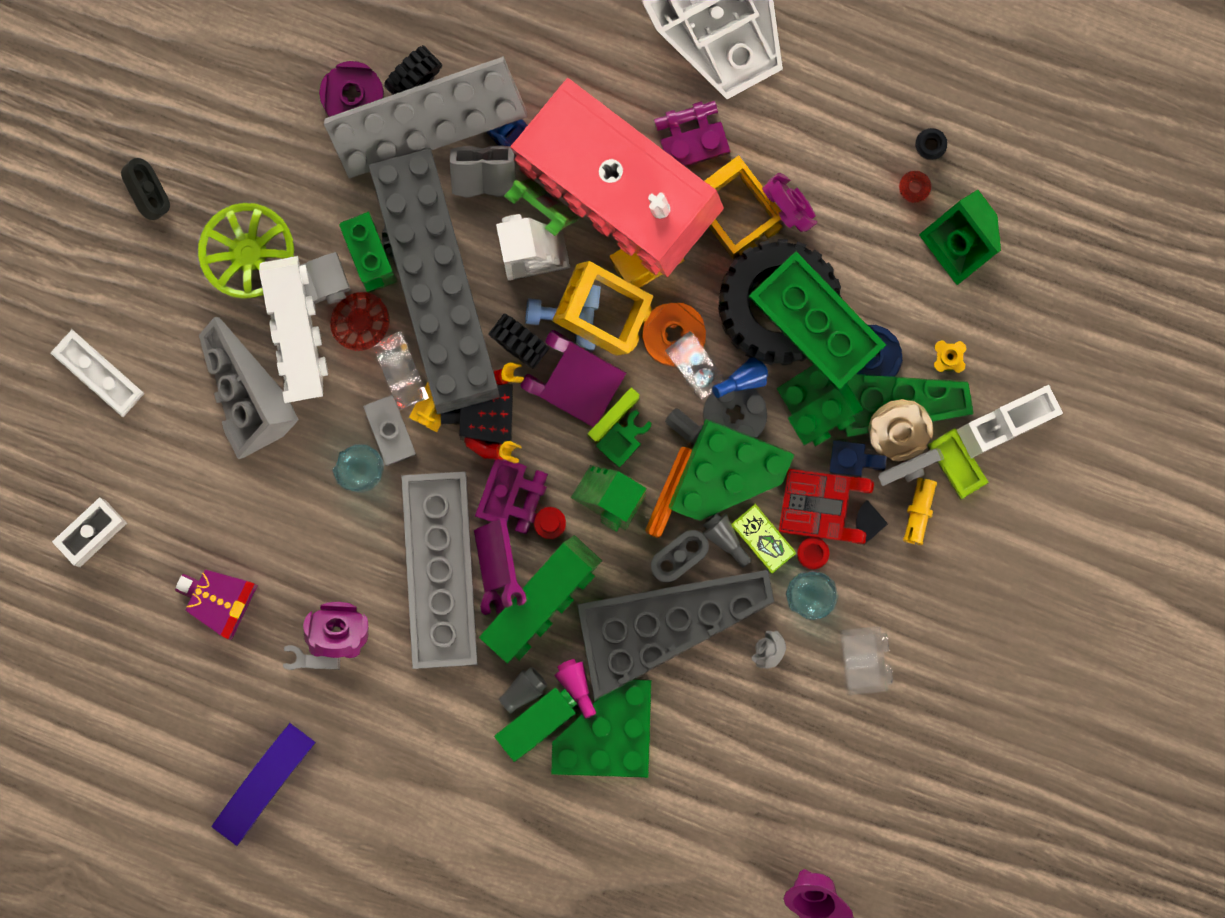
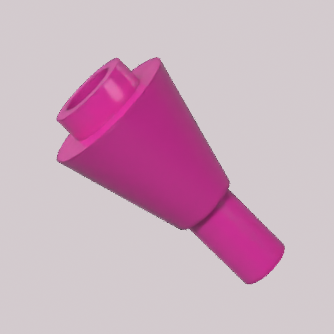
M571 659L557 666L559 672L554 675L570 696L577 701L584 718L587 719L597 714L588 696L589 690L584 663H576L575 659Z

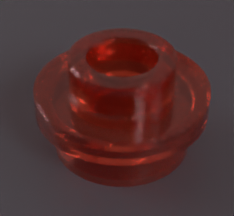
M910 171L900 180L899 191L906 201L919 203L929 196L931 182L923 172ZM917 182L921 190L914 193L909 189V184Z

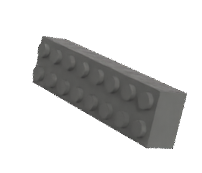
M431 148L369 164L437 415L500 398Z

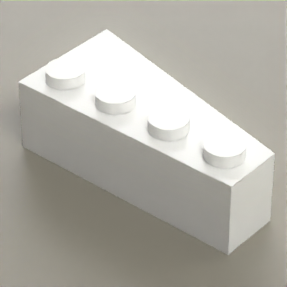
M520 214L506 216L502 218V223L496 224L508 281L570 268L562 230L554 236L545 229L546 224L529 217L522 219Z
M298 256L260 263L259 274L267 314L271 316L270 329L274 346L277 345L278 351H276L279 376L284 377V391L282 392L284 403L322 397L323 376H328V368L325 357H319L317 346L322 345L319 326L313 327L311 315H316L314 300L312 296H306L304 285L309 284L306 265L300 266Z

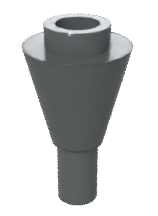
M716 513L703 523L705 528L702 532L703 535L725 552L730 553L742 568L752 561L739 545L740 542L727 514L719 516Z

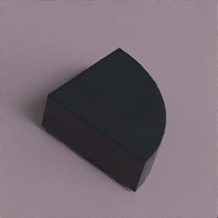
M868 500L860 507L856 518V529L862 530L867 534L865 544L888 525Z

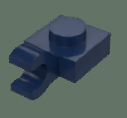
M833 441L829 473L861 477L862 468L885 471L887 456L864 454L865 444Z

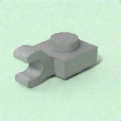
M288 645L284 647V651H292L297 657L293 664H283L285 669L340 670L341 657L330 658L305 655L296 646Z

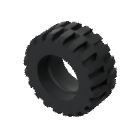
M778 239L777 242L772 243L767 240L760 242L757 247L748 248L738 259L733 261L721 284L718 310L725 334L729 335L732 340L731 343L737 349L740 348L746 353L745 356L761 360L764 364L781 363L784 366L791 365L795 361H804L807 358L782 332H773L765 329L753 317L750 309L749 295L758 281L772 274L797 251L841 297V285L839 279H836L834 276V269L829 262L826 263L821 258L822 254L817 250L811 251L806 248V244L798 241L796 244L788 243V239Z

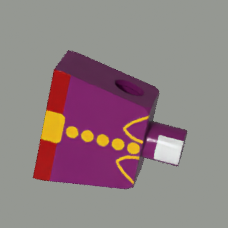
M205 569L199 581L186 574H182L175 591L191 598L185 611L222 637L232 641L258 585Z

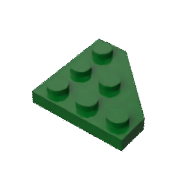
M705 419L668 507L672 511L701 521L781 485L795 454Z
M632 680L596 700L593 706L597 714L587 719L584 718L583 714L580 715L552 742L551 774L648 778L652 680Z

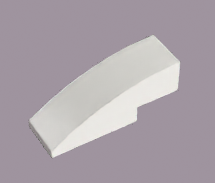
M1047 385L957 429V432L970 458H973L1063 414L1050 386Z

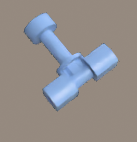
M592 285L579 315V318L592 325L594 310L599 309L601 286ZM528 299L525 324L539 325L540 319L553 320L557 308L542 307L541 300ZM575 334L574 343L588 351L595 350V344Z

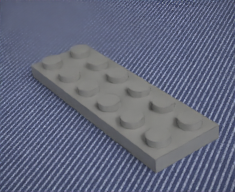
M503 56L325 118L324 126L348 178L370 172L369 164L428 148L434 150L527 118V110Z
M466 472L401 475L412 669L478 665Z

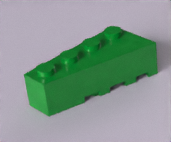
M590 465L571 498L600 515L603 525L615 532L619 528L626 531L646 497L647 488L619 471L607 470L606 468L601 469L600 467Z
M575 535L562 543L522 588L526 594L525 604L518 606L515 596L512 600V606L505 607L479 638L507 664L514 658L520 661L532 648L528 642L536 634L539 637L544 635L553 624L549 619L557 611L562 614L574 601L571 595L578 588L584 590L595 578L592 572L603 560Z

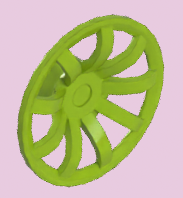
M255 203L234 204L216 213L205 225L198 244L200 267L208 281L222 293L241 299L256 298L264 295L262 288L252 290V273L255 270H259L260 263L265 262L266 258L284 259L294 257L293 238L284 220L271 209ZM254 211L249 231L244 234L235 213ZM263 214L272 219L277 225L259 237L257 236L258 225ZM225 217L228 218L236 236L234 240L213 230ZM283 233L287 251L266 248L267 243L271 239ZM210 237L229 247V252L206 256L208 238ZM231 261L232 265L222 274L219 280L214 276L208 265L215 262ZM239 270L243 271L244 291L226 286L230 278Z

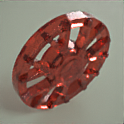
M357 292L346 296L345 299L336 305L330 320L334 338L343 347L353 351H363L377 345L386 335L390 323L386 305L380 298L367 292ZM358 299H366L365 309L358 308ZM379 304L381 311L372 316L369 312ZM346 305L352 309L347 317L340 313ZM375 321L383 322L380 330L372 328ZM347 323L349 329L338 332L337 325ZM370 332L373 339L365 343L363 335ZM352 333L357 334L354 344L346 342Z

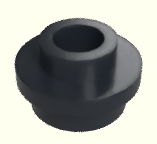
M925 129L916 138V151L926 160H937L946 152L947 138L938 129ZM927 140H934L937 148L929 150L926 148L925 142Z

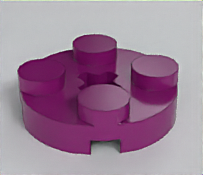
M346 61L336 65V68L324 76L321 81L319 95L322 106L328 117L384 98V89L379 77L369 66L357 61ZM350 86H356V91L361 92L360 97L355 98L354 102H348V97L343 96V92L349 91Z
M779 172L762 187L763 192L771 202H776L782 211L779 212V216L786 226L792 228L795 225L800 232H807L817 224V221L813 220L816 217L815 212L803 193L798 188L794 190L789 188L786 184L791 180Z
M328 602L320 605L321 610L316 611L313 615L312 611L307 614L303 623L304 640L309 646V652L312 655L330 658H354L360 654L361 648L368 640L369 627L365 614L362 616V614L358 613L356 606L346 602ZM334 627H340V632L331 631H333Z

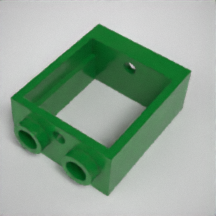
M555 687L494 737L513 762H516L576 714L572 708L577 703L566 689L559 692Z

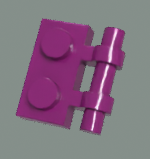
M702 101L694 103L692 108L679 112L671 110L665 112V116L654 119L657 131L669 128L671 137L660 140L662 149L685 167L727 155L731 152L722 122L709 125L707 116L718 113L715 101L705 104ZM697 120L699 128L681 133L679 124Z
M505 459L495 460L475 517L488 522L506 518L507 523L510 516L516 517L519 520L515 531L527 535L530 524H534L537 515L535 510L540 496H544L547 489L544 485L548 474L536 470L533 480L529 481L523 478L527 466L520 463L514 464ZM519 488L528 491L523 508L513 506Z

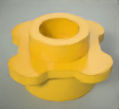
M943 340L938 341L934 347L937 352L934 368L938 372L954 370L956 373H961L964 371L966 364L963 361V353L966 351V345L961 341L955 344H949ZM952 354L953 359L949 360L947 355Z

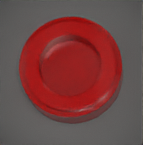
M816 537L805 539L797 549L799 563L809 570L822 568L827 563L830 555L828 545L822 539Z

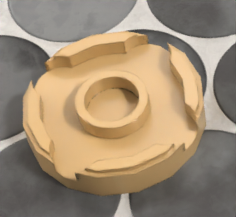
M904 399L890 401L881 406L871 417L868 426L869 439L879 455L887 456L892 461L898 462L910 460L922 454L927 448L926 445L929 440L932 439V420L925 408L915 401Z

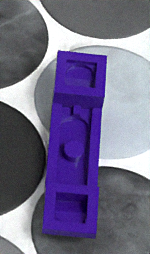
M289 723L243 781L211 827L238 846L255 824L257 818L316 742Z

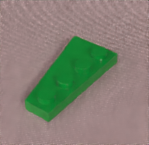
M856 374L848 382V385L863 411L854 416L856 422L845 428V433L847 437L869 433L868 426L874 413L888 402L901 399L915 401L924 407L932 422L972 415L974 412L969 383L967 381Z

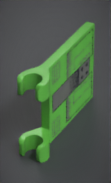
M529 178L521 182L515 180L511 189L504 195L513 204L523 197L550 218L551 222L546 225L545 229L554 236L563 228L577 222L580 218L560 200L551 196L542 186Z

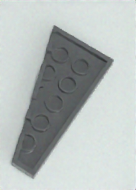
M768 570L577 604L594 699L597 700L773 604L774 598Z

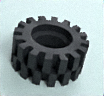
M422 45L416 51H412L408 57L402 60L403 62L400 65L398 64L395 67V71L391 72L388 76L389 78L385 80L384 87L394 95L431 82L442 68V63Z
M503 314L488 333L506 351L532 369L537 366L550 349L529 329L507 314Z

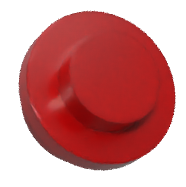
M545 507L537 513L534 527L541 537L555 539L564 532L566 519L559 509Z

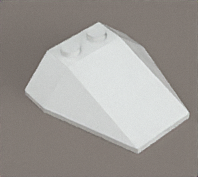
M773 0L641 1L655 29L726 99L783 70Z

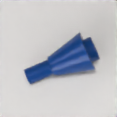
M750 357L727 380L713 386L712 392L716 398H720L732 391L764 387L767 384V367L762 361Z

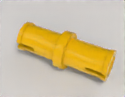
M917 478L912 505H908L907 508L909 518L903 541L914 545L915 543L923 545L928 518H932L933 515L931 505L937 482L930 479L923 481V478Z

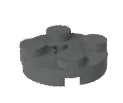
M754 388L732 391L720 398H716L712 392L705 402L703 419L704 422L705 419L758 438L767 422L766 403ZM735 406L741 408L740 413L744 415V419H738L734 424L729 422L730 416L726 414L727 409L733 410Z

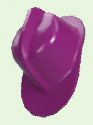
M806 869L801 870L793 887L785 892L783 898L785 905L800 918H854L850 907L837 895L833 880L824 874L811 873Z

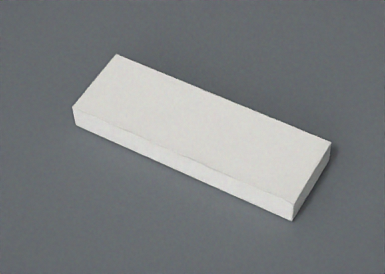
M72 329L51 352L57 360L122 417L145 394Z

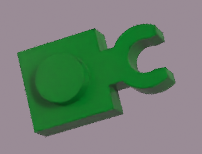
M638 410L630 413L627 420L628 425L625 428L616 423L596 445V448L619 469L640 447L641 443L635 437L647 433L652 425L650 421L641 428L634 425V419L639 415Z

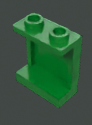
M369 211L339 224L367 293L396 283V277Z

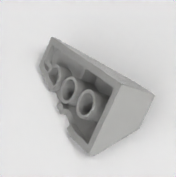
M214 317L199 334L208 372L215 375L218 392L214 393L216 403L222 402L226 417V420L222 421L224 433L237 458L242 459L284 437L299 419L291 403H284L283 390L220 317Z

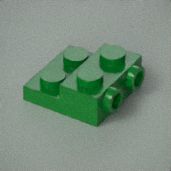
M814 365L776 388L792 416L788 417V420L804 446L813 442L815 447L831 438L829 431L838 427L839 431L844 430L856 422L854 416L863 411L848 383L838 391Z

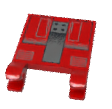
M788 469L779 532L865 544L866 532L859 529L844 528L850 490L870 494L874 490V482L868 478Z

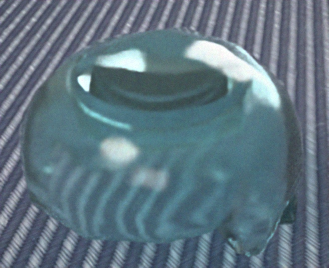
M354 444L339 453L337 463L332 471L337 484L349 492L364 493L375 488L380 482L384 471V462L379 452L372 447Z
M819 571L799 573L789 582L786 591L789 608L805 619L810 620L821 619L829 615L835 609L839 597L835 582L828 575Z

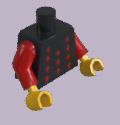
M507 363L503 369L493 371L500 398L441 413V424L460 425V440L464 441L467 448L484 459H505L514 464L519 462V459L511 456L515 448L522 449V446L511 442L513 384L508 383L523 382L524 377H514V370L522 367L521 364Z

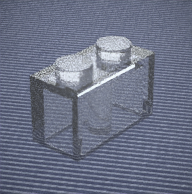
M881 626L840 631L847 696L888 691V685L893 684L891 665H885L884 652H889L887 633H881Z

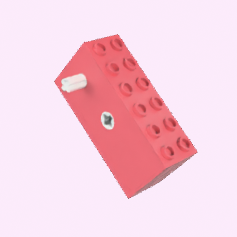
M568 77L510 146L516 156L514 161L520 166L519 170L532 181L538 178L545 185L543 188L557 200L562 196L569 204L568 208L580 218L587 215L593 222L592 226L605 237L611 234L618 241L617 245L628 255L632 256L636 253L642 260V265L654 275L661 272L668 278L724 209L717 190Z

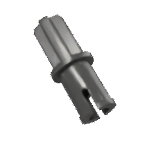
M675 408L665 421L667 425L688 441L686 443L688 446L690 444L695 445L703 424L699 426L678 408Z

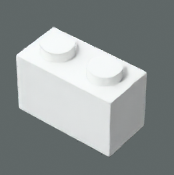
M99 497L52 542L74 566L81 567L127 523L106 500Z

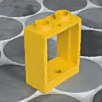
M739 155L704 181L719 191L736 177L740 176L771 219L736 245L717 220L713 221L709 228L732 259L739 254L741 256L750 247H757L755 242L764 235L769 239L783 228L781 225L783 221L779 216L781 210L775 202L773 203L763 192V186Z
M591 261L576 264L552 322L615 356L629 354L638 344V332L642 323L650 316L652 310L650 304L654 296ZM594 280L634 300L619 339L579 318Z

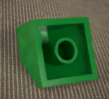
M979 190L957 202L919 234L956 285L963 282L1001 251L998 216Z

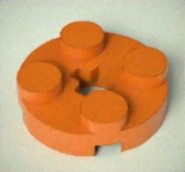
M677 302L659 305L651 311L650 316L644 322L642 340L645 349L650 357L662 365L677 368L676 365L680 361L688 364L690 363L689 355L691 352H702L704 348L706 329L703 318L693 307L685 303ZM677 326L682 329L680 336L683 339L680 342L676 340L669 342L667 340L669 335L666 329L669 327L671 329H675ZM694 342V345L684 352L680 359L676 360L674 358V354L681 351L676 344L679 343L683 350L690 343Z

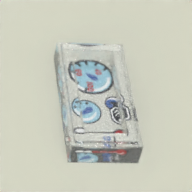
M691 331L665 350L700 400L705 399L712 393L713 386L726 380Z

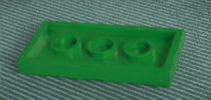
M797 251L749 295V298L838 391L886 346L881 338Z

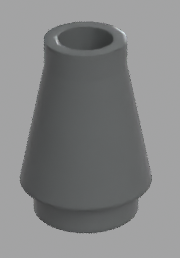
M530 667L527 671L522 670L507 691L499 698V701L508 712L512 713L517 708L543 695V690L548 685L543 677L533 667Z

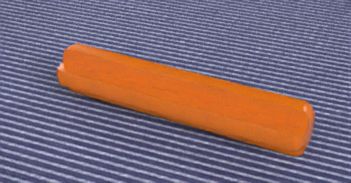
M683 446L680 448L646 526L645 532L653 537L660 538L671 515L672 510L668 506L692 452L690 448Z

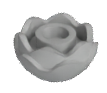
M776 630L775 632L766 631L765 638L760 639L756 643V654L751 658L759 668L768 669L777 666L786 651V643L782 635Z

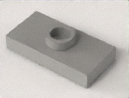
M394 395L363 406L386 466L416 455Z
M935 448L879 473L878 478L882 486L903 477L906 478L907 482L925 475L923 468L943 460V454L940 449Z

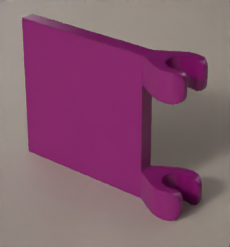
M551 330L546 338V344L564 352L546 384L535 376L526 374L520 386L527 392L543 398L594 427L599 422L627 372L572 342L558 331Z
M506 518L498 519L475 529L474 535L484 587V596L480 605L482 614L489 615L491 613L490 602L496 606L497 614L501 613L505 607L512 606V594L516 596L518 606L524 605L526 594L516 580ZM505 587L501 598L496 590Z

